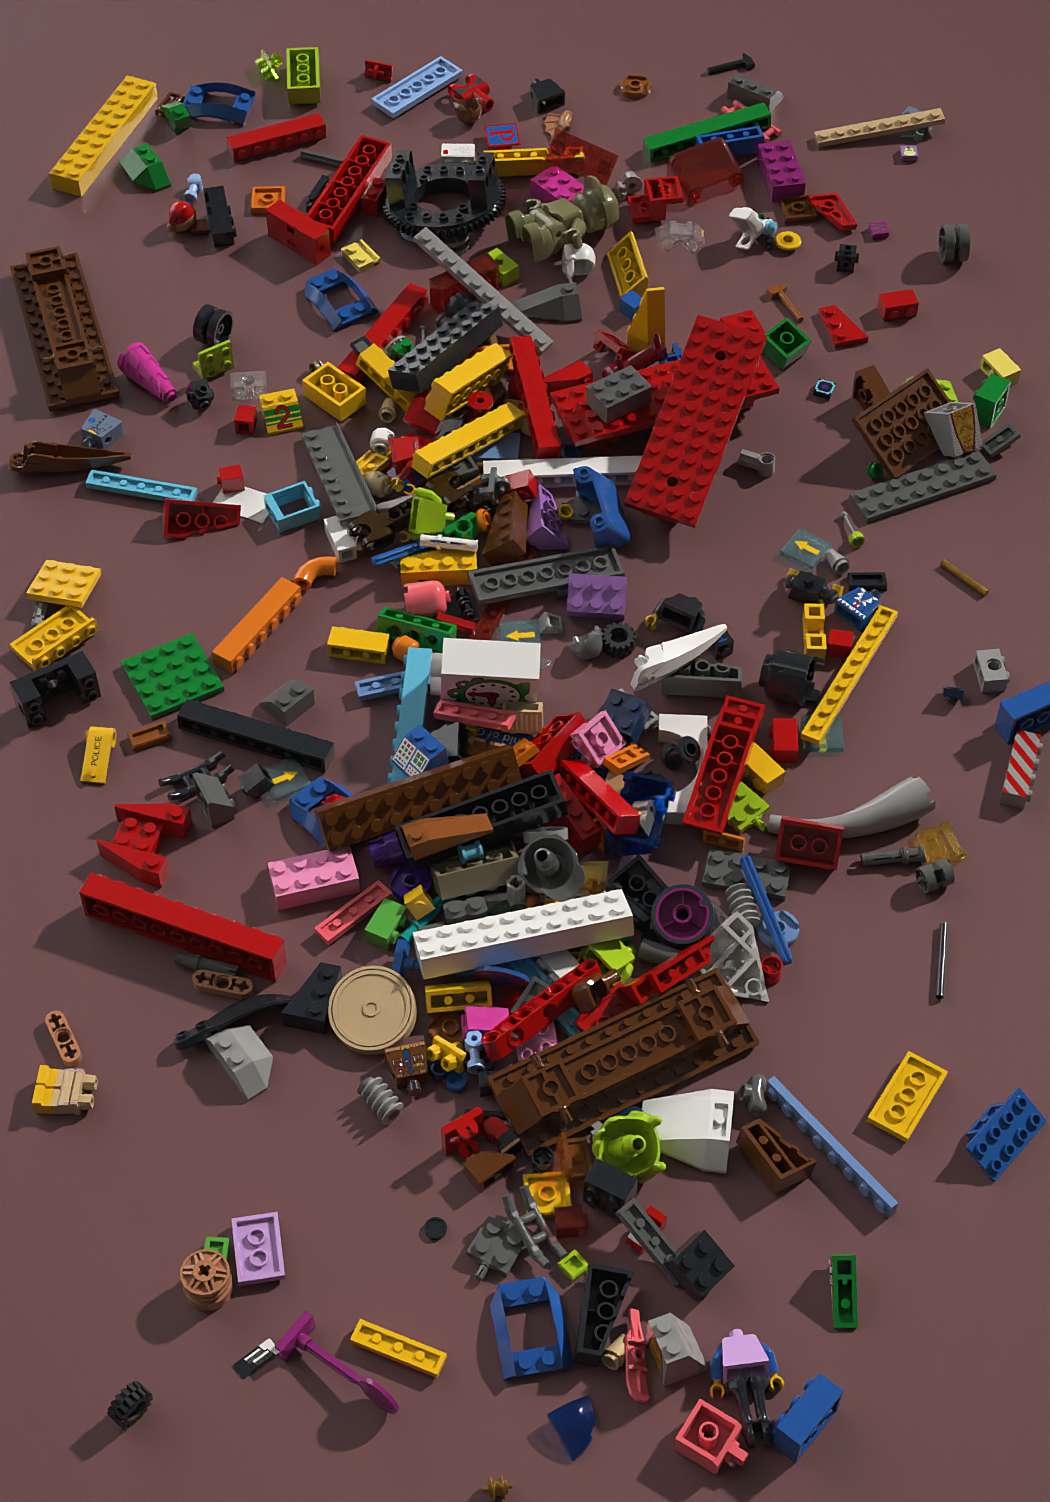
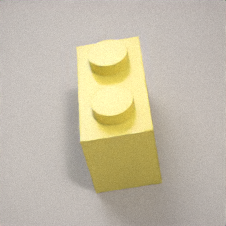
M1000 348L982 356L980 369L988 377L992 373L1011 381L1010 386L1018 383L1021 369Z

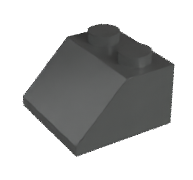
M301 679L288 680L259 702V706L287 727L315 705L314 690Z
M193 773L196 796L211 827L213 828L235 819L234 810H236V806L232 798L228 799V790L225 784H221L218 777Z

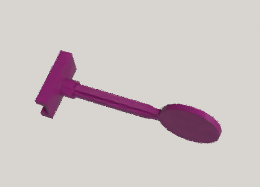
M305 1311L275 1345V1349L280 1351L278 1357L284 1362L299 1347L303 1351H308L351 1383L357 1384L365 1395L382 1410L390 1414L398 1412L399 1406L397 1402L382 1386L367 1377L360 1378L356 1372L313 1342L308 1335L315 1329L316 1324L313 1315Z

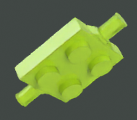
M741 782L727 823L739 834L753 826H756L762 833H765L768 830V825L761 821V818L770 810V805Z

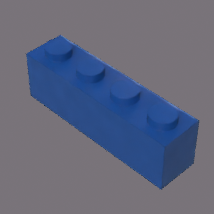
M760 126L696 136L695 152L700 162L757 153L758 144L764 143V135Z

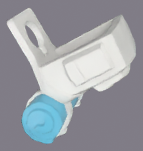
M734 208L729 215L731 220L743 232V235L736 244V247L739 249L749 250L759 235L762 233L772 235L777 231L776 222L772 219H759L758 214L750 208ZM749 237L750 241L746 245H742L743 241Z

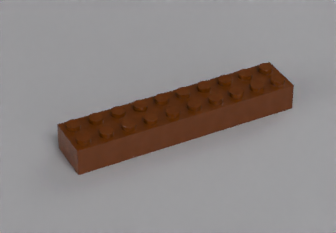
M503 745L314 808L313 810L324 847L331 852L396 830V825L522 780L513 747Z

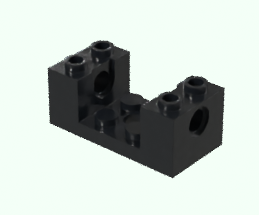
M83 651L9 682L16 708L28 728L47 721L45 712L41 707L43 701L66 693L73 688L83 704L101 697L96 671Z

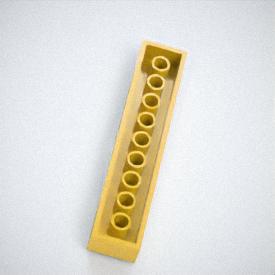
M128 75L124 78L49 172L52 189L80 197L83 196L157 101L156 83Z

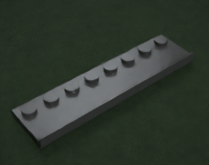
M338 422L334 426L301 433L302 441L340 526L349 525L358 516L369 510H375L378 514L377 505Z

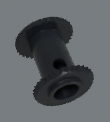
M690 736L682 737L678 742V746L673 743H666L660 752L662 763L671 770L679 769L683 760L687 763L697 762L701 754L698 742Z

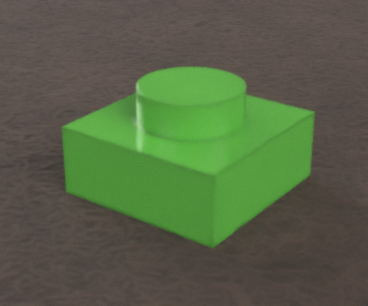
M206 1236L204 1249L218 1251L227 1260L230 1240L229 1238Z

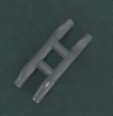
M525 1185L520 1187V1191L528 1213L519 1217L510 1194L502 1196L504 1209L507 1217L512 1221L526 1245L532 1259L538 1262L543 1269H547L550 1266V1262L537 1244L546 1240L550 1250L556 1253L561 1260L568 1253L552 1234L537 1208L529 1186ZM534 1220L541 1232L531 1237L525 1224Z

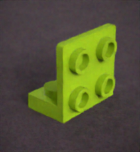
M230 340L199 352V360L193 363L194 370L202 380L209 379L234 368Z

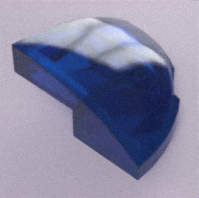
M588 1395L571 1401L547 1414L548 1420L560 1437V1443L572 1461H575L585 1452L592 1440L591 1433L593 1426H595L596 1418L593 1404Z

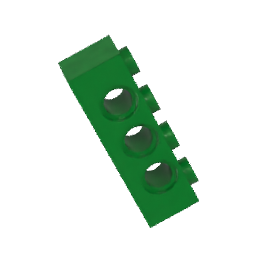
M384 607L377 616L376 632L389 634L392 640L399 636L407 635L418 641L421 648L443 653V639H456L457 625Z

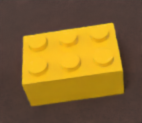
M329 362L302 380L303 395L340 422L367 403L366 388Z

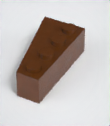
M875 365L855 371L851 397L862 411H865L890 394Z

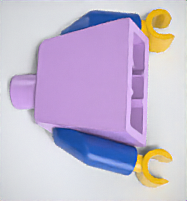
M740 1329L730 1331L729 1337L722 1339V1347L717 1348L711 1358V1380H713V1385L710 1388L711 1398L713 1399V1390L715 1389L721 1390V1399L724 1397V1387L721 1385V1380H723L724 1384L737 1378H745L748 1381L749 1377L755 1375H764L769 1378L770 1374L769 1391H774L772 1382H777L781 1390L784 1386V1380L777 1376L779 1370L773 1350L763 1342H759L754 1334L743 1335Z

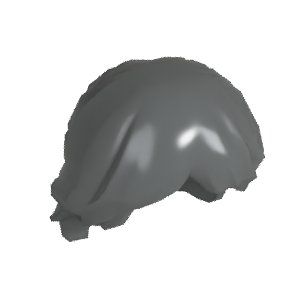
M595 626L594 631L587 635L572 637L569 648L579 659L590 660L600 654L603 646L601 639L603 634L599 626Z

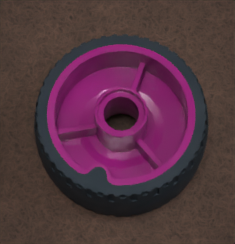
M677 884L663 890L655 899L651 910V924L656 936L665 945L684 950L703 938L710 936L715 923L714 908L708 896L697 887L687 884ZM683 911L689 916L686 920H679L677 914Z

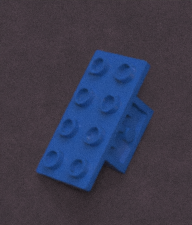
M1017 1088L1004 1103L991 1104L969 1129L966 1136L970 1139V1142L965 1148L992 1181H996L1046 1123V1119L1022 1089Z

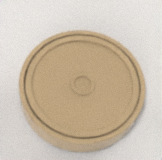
M365 966L346 974L334 987L329 999L328 1016L333 1031L346 1047L361 1054L378 1055L383 1054L384 1049L400 1046L408 1038L416 1022L417 1004L409 984L400 974L382 966Z

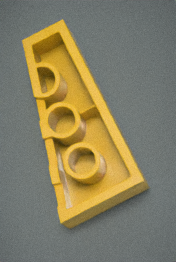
M442 548L441 550L401 558V586L404 588L405 584L416 583L419 580L439 581L443 586L471 585L468 571L477 570L476 552Z

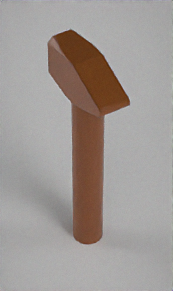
M775 285L768 288L766 293L770 299L779 297L798 323L804 320L803 316L784 294L787 291V285Z

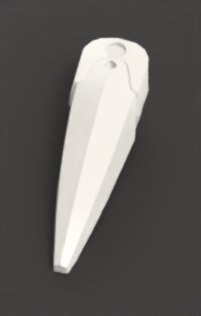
M725 624L717 625L648 647L645 651L646 658L639 655L638 658L634 659V663L638 667L631 681L634 691L651 686L688 665L711 647L726 632L727 626Z

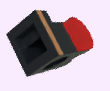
M490 1117L484 1122L485 1138L489 1142L495 1143L498 1147V1153L513 1154L515 1156L522 1150L521 1140L501 1119Z

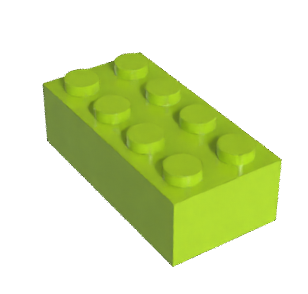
M318 47L286 48L289 105L321 103Z

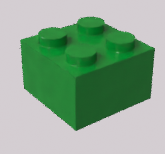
M786 317L764 334L767 335V341L763 352L783 371L807 352L812 340Z
M992 373L988 379L983 380L980 390H976L973 396L979 425L989 429L993 426L1006 407L1011 381Z

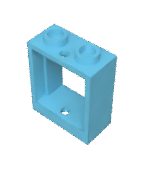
M305 481L263 495L265 509L279 533L320 519L321 503L318 499L314 498L313 489L308 487ZM304 498L309 508L283 516L279 506Z

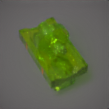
M261 50V57L255 60L258 68L265 79L272 75L277 79L280 76L275 67L281 65L283 61L281 55L276 53L272 54L269 58L265 51Z

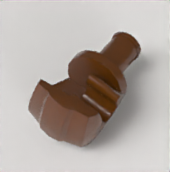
M613 968L604 975L594 973L575 984L571 993L578 1008L583 1012L590 1011L596 1006L600 998L608 996L610 994V986L621 980V975L613 977L619 971Z

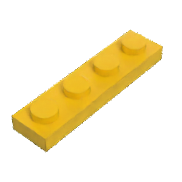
M362 1319L359 1320L350 1338L351 1344L435 1378H438L447 1358V1353Z

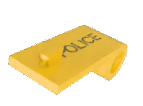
M91 726L85 732V742L87 743L80 781L105 784L110 750L114 748L116 743V729Z

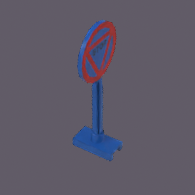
M398 939L391 970H394L404 978L405 970L421 971L419 962L415 958H408L410 949L408 942ZM491 966L449 974L464 977L475 976L480 980H489L491 984L516 988L526 987L530 981V978L520 972Z

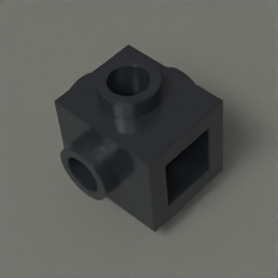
M840 244L839 251H835L836 271L854 272V265L859 261V253H856L857 246Z
M197 380L189 383L186 394L193 410L210 407L214 399V392L210 389L207 380Z

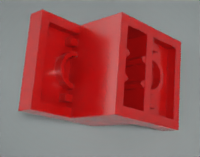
M678 176L644 179V195L627 196L632 223L666 220L667 204L683 203L684 200Z

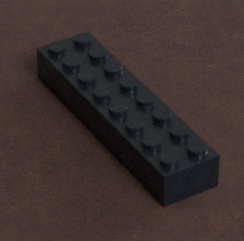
M468 303L465 308L458 311L454 317L447 320L444 325L437 328L433 334L427 336L423 342L416 345L412 351L406 353L402 359L395 362L388 369L392 388L415 393H422L436 378L439 379L503 326L499 306L491 305L490 303Z
M552 769L396 825L397 836L411 872L457 856L459 845L414 861L401 828L402 825L424 818L487 813L494 832L459 844L467 846L479 840L481 846L568 815L566 800Z

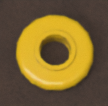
M789 231L781 232L775 237L776 246L788 251L799 248L802 242L799 235Z

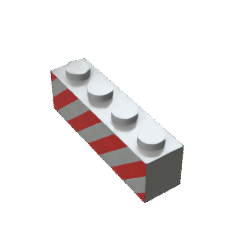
M1017 729L1000 804L1024 809L1025 802H1030L1033 790H1029V786L1034 785L1036 775L1032 773L1033 770L1037 771L1039 759L1036 758V755L1041 754L1043 746L1042 743H1039L1040 734Z

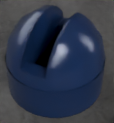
M434 1062L431 1065V1077L435 1081H443L448 1072L442 1069L441 1062Z

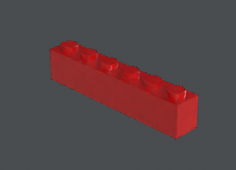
M316 113L226 137L228 151L233 161L236 162L327 137L326 124L320 114Z
M582 759L560 761L558 773L575 796L614 835L636 834L641 815Z

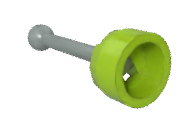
M845 511L841 512L840 517L845 520L851 532L849 535L851 546L854 548L861 547L865 543L863 534L859 531H854L847 518L848 514Z

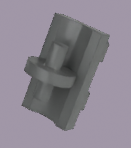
M491 467L489 474H482L481 481L484 488H480L479 495L482 500H491L493 505L498 504L500 493L503 494L505 491H508L511 487V482L505 476L500 477L497 475V467Z

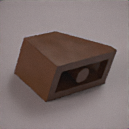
M481 1151L476 1155L469 1156L463 1163L464 1175L479 1193H482L516 1169V1157L513 1154Z

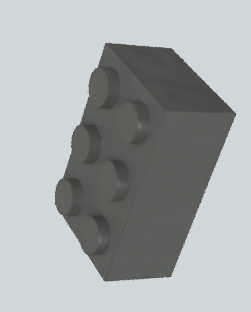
M631 365L586 386L585 403L606 424L651 403L652 386Z

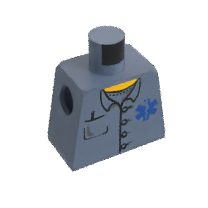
M94 409L81 427L83 437L81 445L88 448L93 446L100 449L108 448L125 434L123 422Z

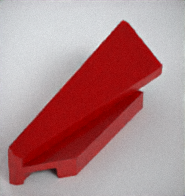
M714 935L703 938L620 987L621 991L638 1005H641L655 992L660 994L710 963L711 955L709 952L711 942L715 940Z

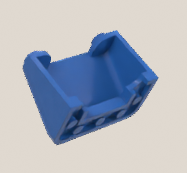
M588 466L574 468L573 473L579 498L587 497L591 504L599 502L602 513L594 515L590 520L595 548L612 544L614 548L627 545L631 539L630 531L613 481Z

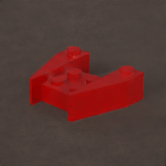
M172 803L115 804L117 821H120L121 824L112 843L97 840L100 856L142 883L162 888L169 873L167 857L157 855L156 853L165 834L181 838L186 837L193 823L190 808Z

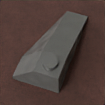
M576 282L558 284L510 302L529 320L542 318L546 322H549V319L559 320V323L582 321L580 297Z

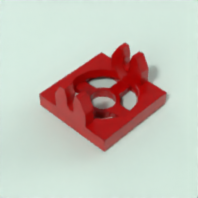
M598 329L593 334L596 337L593 345L595 350L601 352L607 345L618 355L622 356L623 361L637 353L612 334Z
M480 1107L474 1108L441 1128L442 1151L446 1156L457 1150L462 1157L467 1159L470 1156L467 1148H471L475 1154L479 1153L478 1143L475 1139L484 1134V1112Z

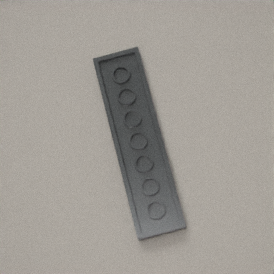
M979 450L960 458H953L899 476L896 479H890L849 494V499L864 521L869 523L996 480L997 474Z
M612 544L468 571V577L479 605L568 587L569 573L624 577L625 572Z

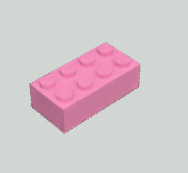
M350 845L331 852L323 850L268 863L270 880L278 911L360 892L359 877Z

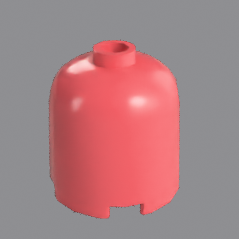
M432 580L404 585V588L408 589V593H404L407 612L411 611L412 614L434 618L437 617L439 612L445 613L447 602H451L449 590L445 591L444 586L439 581Z

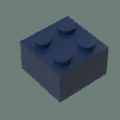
M612 688L601 710H606L623 739L637 744L652 712V708L647 700Z

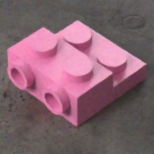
M606 710L601 711L588 723H583L570 734L573 739L571 741L573 747L581 751L583 755L582 760L591 768L600 767L604 757L617 752L626 744Z

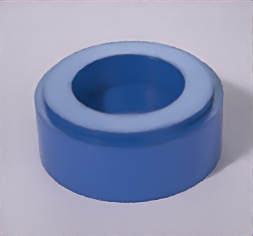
M451 1071L446 1076V1088L450 1092L457 1094L466 1090L468 1078L464 1072L459 1074L456 1071Z

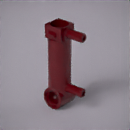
M653 334V342L649 343L650 346L623 361L622 356H616V365H608L603 370L602 377L605 378L630 365L635 370L644 369L657 361L661 362L668 358L667 349L660 341L659 334Z

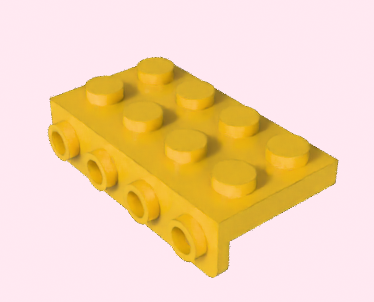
M65 606L9 645L10 649L36 671L48 666L74 647H77L81 642L93 636L98 631V626L94 618L89 619L77 607Z

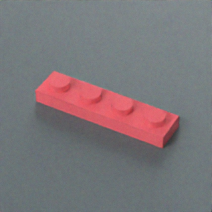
M440 699L433 712L434 719L504 731L510 730L516 718L513 711Z
M377 880L314 928L315 933L329 946L378 909L384 898L391 899L392 892Z

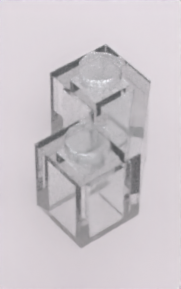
M669 221L657 229L656 243L666 252H670L681 244L692 254L705 245V231L695 222L681 224L676 223L677 221Z

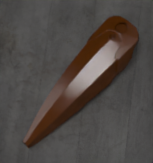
M35 440L24 444L23 453L11 454L8 469L31 473L87 470L131 460L132 453Z

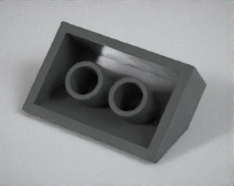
M735 74L728 82L727 98L733 101L738 100L748 107L764 102L771 113L784 98V94L780 91Z

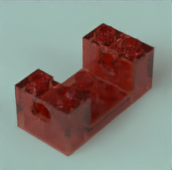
M555 128L543 160L584 178L590 175L594 176L599 180L600 184L607 185L619 155ZM578 152L584 154V160L581 162L575 159V155Z

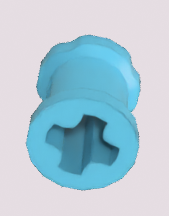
M479 840L471 845H459L457 848L462 864L467 863L471 859L484 858Z

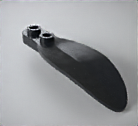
M263 994L243 999L223 1009L208 1020L198 1022L189 1031H180L175 1035L176 1038L173 1040V1043L177 1050L187 1049L212 1036L217 1029L227 1026L262 1008L289 1003L293 997L282 994Z

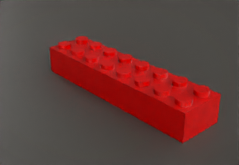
M361 134L306 216L329 229L330 243L336 244L360 208L361 196L373 177L380 178L391 161V143Z

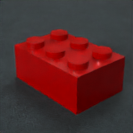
M782 816L774 860L837 871L844 827Z

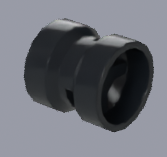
M539 1146L533 1150L531 1168L534 1173L553 1171L554 1153L549 1147Z

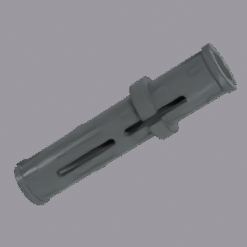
M177 951L175 957L179 958L174 959V964L191 967L194 971L204 969L238 976L239 973L232 972L231 970L240 971V965L204 958L200 954L191 955Z

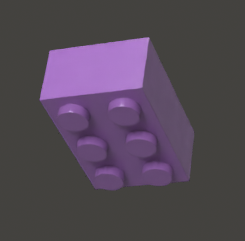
M569 573L567 616L625 620L627 577Z

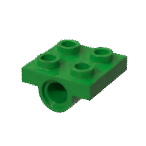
M470 512L451 525H447L442 529L443 537L477 540V516Z

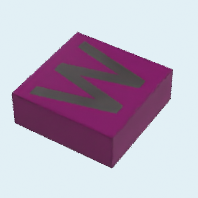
M885 221L869 223L868 229L872 239L889 237V230Z

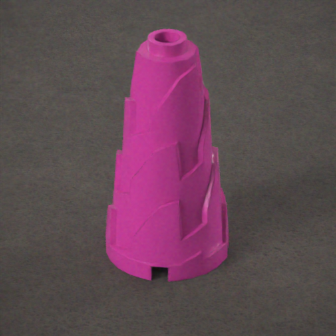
M136 342L126 347L125 349L128 352L125 355L121 352L118 357V369L134 380L139 386L144 387L153 396L158 397L165 403L173 402L176 399V389L168 380V376L160 368L161 365L151 354L149 348L142 342Z

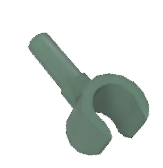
M918 128L915 133L900 134V138H914L915 141L920 142L924 137V130Z

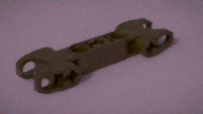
M457 472L438 475L430 479L425 485V489L433 491L442 499V504L447 505V512L451 513L460 510L474 497L471 487L454 489L459 483V474ZM413 497L389 508L379 515L375 510H369L361 514L347 526V534L350 537L368 535L360 543L361 550L364 553L381 550L391 545L396 539L395 533L409 527Z

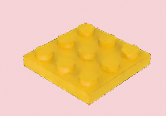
M46 560L26 592L27 599L82 608L101 576V569Z

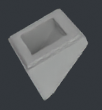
M544 612L538 619L540 634L563 632L561 616Z

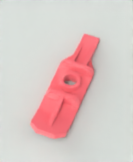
M629 1308V1330L625 1336L626 1383L629 1395L635 1401L646 1403L650 1398L646 1380L648 1368L646 1367L645 1346L647 1342L643 1338L639 1310Z

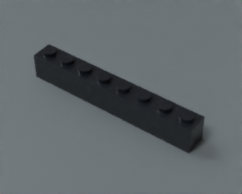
M187 699L177 714L179 729L326 773L335 757L333 742L203 704L199 701Z

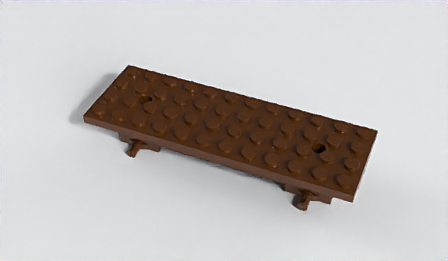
M60 246L26 252V263L12 265L10 270L49 411L119 397V390L78 253L64 255L61 252Z
M715 968L539 1053L536 1052L528 1058L488 1076L486 1081L514 1134L521 1140V1147L526 1157L529 1158L536 1147L547 1146L550 1148L591 1128L590 1125L597 1121L601 1123L630 1106H636L644 1100H648L758 1046L760 1042L749 1025L750 1022L731 988L724 981L718 968Z

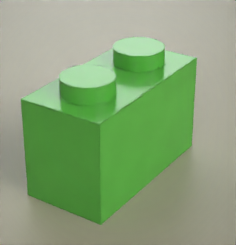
M384 898L364 930L365 941L389 950L391 945L397 942L400 930L408 924L407 907Z

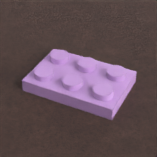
M278 1212L232 1218L239 1286L286 1279Z

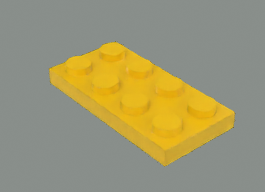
M908 1051L869 1114L867 1122L907 1143L947 1077L948 1071Z

